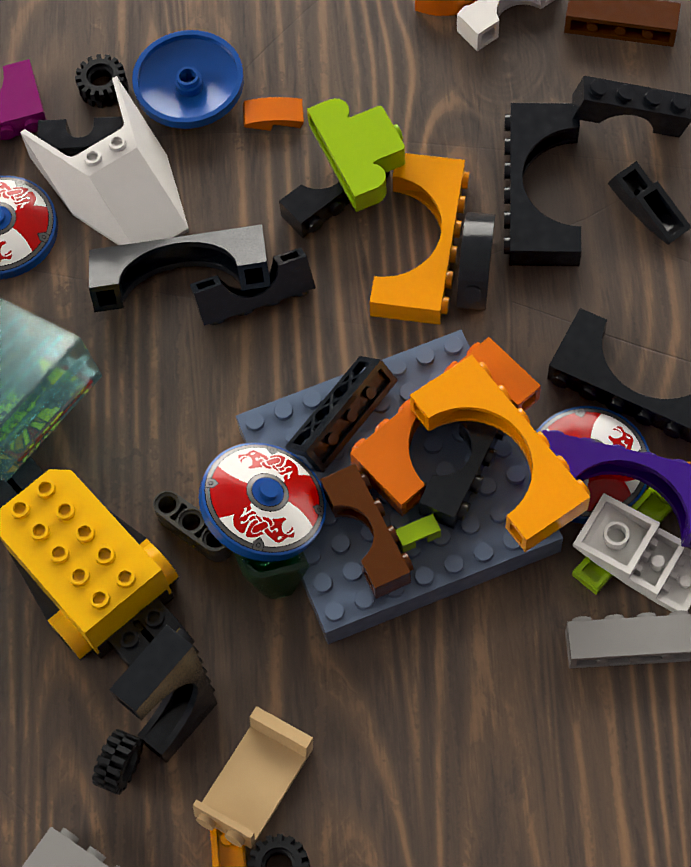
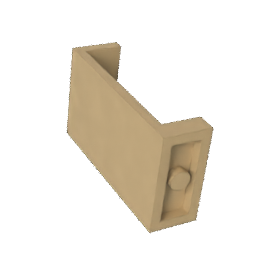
M256 706L250 715V728L202 802L197 799L194 802L193 810L194 816L197 817L196 821L208 830L216 828L225 833V838L238 847H242L244 844L252 849L312 752L313 737Z

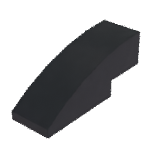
M637 161L608 182V185L626 207L666 244L669 245L691 229V225L658 181L652 183Z

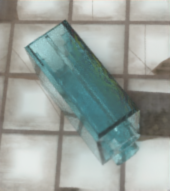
M0 298V479L7 482L102 377V374L80 337Z

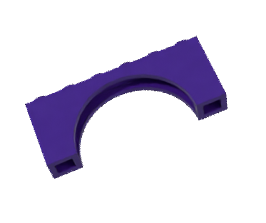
M542 430V433L549 441L550 449L556 456L560 455L565 459L570 468L569 472L576 480L584 481L600 475H621L639 480L656 490L668 502L676 515L681 533V546L691 548V464L681 459L672 460L659 457L651 452L629 450L621 445L595 442V440L587 437L578 438L565 435L558 430Z

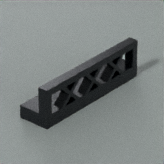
M359 356L287 443L285 448L293 454L304 456L316 471L324 473L398 380L381 359Z

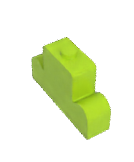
M329 99L307 108L309 126L355 211L358 212L381 202L387 193L385 173L405 164V145L402 141L403 135L399 126L392 124L382 106H376L350 117L348 104L341 99Z

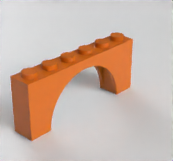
M490 337L482 343L477 342L473 344L463 359L459 362H452L444 371L446 372L470 355H473L478 363L483 362L488 367L493 381L498 386L502 385L505 387L511 397V402L517 409L521 408L526 411L540 398L541 385ZM410 399L400 406L398 413L390 420L386 418L381 421L371 436L357 441L350 452L351 465L355 464L359 473L365 472L371 486L401 516H404L419 503L425 491V484L415 472L409 455L412 438L421 424L420 420L410 409Z

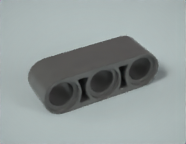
M163 491L156 495L153 500V507L159 522L165 528L211 561L222 562L230 557L232 551L224 545L218 548L210 547L211 542L217 539L206 526L199 509L173 491ZM166 506H176L175 510L170 513L162 512ZM197 522L200 524L195 530L186 529L190 523Z

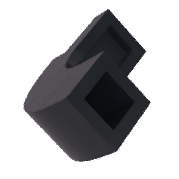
M466 213L461 245L456 308L486 310L496 214Z

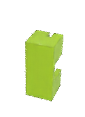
M433 514L395 529L403 553L416 548V542L427 537V542L441 537V529Z

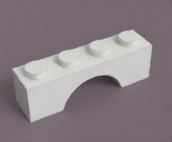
M477 0L471 5L464 6L457 13V31L476 51H479L499 37L498 17L503 11L516 5H530L542 9L554 0Z

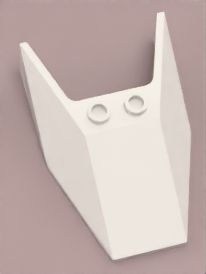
M117 76L112 78L124 125L118 131L72 157L67 156L29 131L23 130L20 132L31 160L71 214L117 245L179 237L189 231L167 154Z

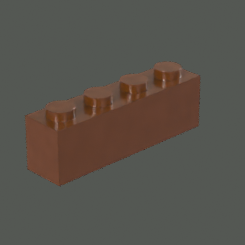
M569 0L564 33L674 47L681 3L668 0Z

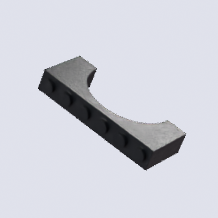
M511 103L510 114H505L504 131H510V138H505L504 155H510V162L504 163V180H510V187H504V204H509V212L504 211V229H509V237H504V254H509V266L580 265L582 252L581 226L563 224L541 213L528 198L523 185V177L526 170L538 156L557 146L578 143L580 120L572 119V103Z
M262 224L89 250V292L94 312L124 308L127 296L141 282L158 273L182 267L198 266L222 270L232 275L239 282L241 291L270 287Z
M580 308L549 364L547 379L551 380L559 388H569L578 392L586 400H596L605 404L613 412L625 413L634 417L642 425H651L663 430L671 438H681L691 443V394L680 398L659 399L642 395L625 386L612 373L603 354L602 339L605 334L607 319Z
M167 624L109 689L113 697L141 721L161 701L150 720L138 733V737L143 739L144 745L166 763L218 704L213 694L215 689L210 685L211 680L209 677L206 676L207 670L202 666L203 661L197 655L199 651L193 645L195 641L181 628L175 632Z

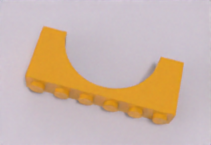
M405 153V164L393 170V192L406 194L423 203L438 221L441 236L433 253L418 267L395 276H374L369 302L370 316L440 325L442 314H448L450 297L445 296L446 288H452L454 271H449L450 263H456L458 246L453 244L454 238H460L462 221L457 219L458 213L464 214L466 196L461 195L462 189H468L470 172L465 171V160Z
M470 355L410 394V409L428 432L452 422L473 421L485 423L503 431L519 445L529 464L531 483L519 505L506 515L505 528L524 552L588 510L590 501L588 487L582 480H576L569 472L570 468L565 459L553 453L545 435L533 429L525 411L521 408L517 409L513 405L505 387L502 385L498 386L493 381L488 367L483 362L478 363L473 355Z

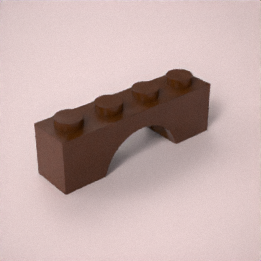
M353 464L321 478L320 482L325 498L335 518L348 517L356 519L363 523L373 536L372 546L361 560V566L375 598L377 599L410 584V571L414 570L412 562L406 552L400 553L396 545L400 543L398 535L392 525L387 527L383 519L386 513L378 498L373 500L369 492L372 486L365 472L359 473L356 465Z

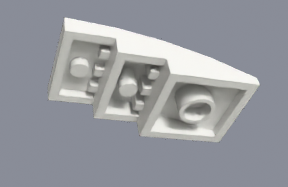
M603 493L574 541L573 547L617 579L669 611H688L691 607V550L681 546L680 538L659 528L660 522Z

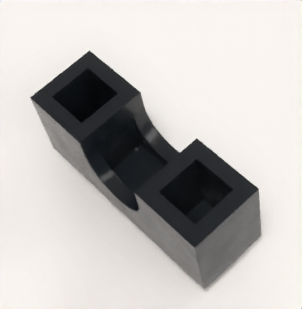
M122 116L94 118V127L88 135L73 137L71 136L66 119L38 120L37 137L63 154L72 157L121 129L124 122Z

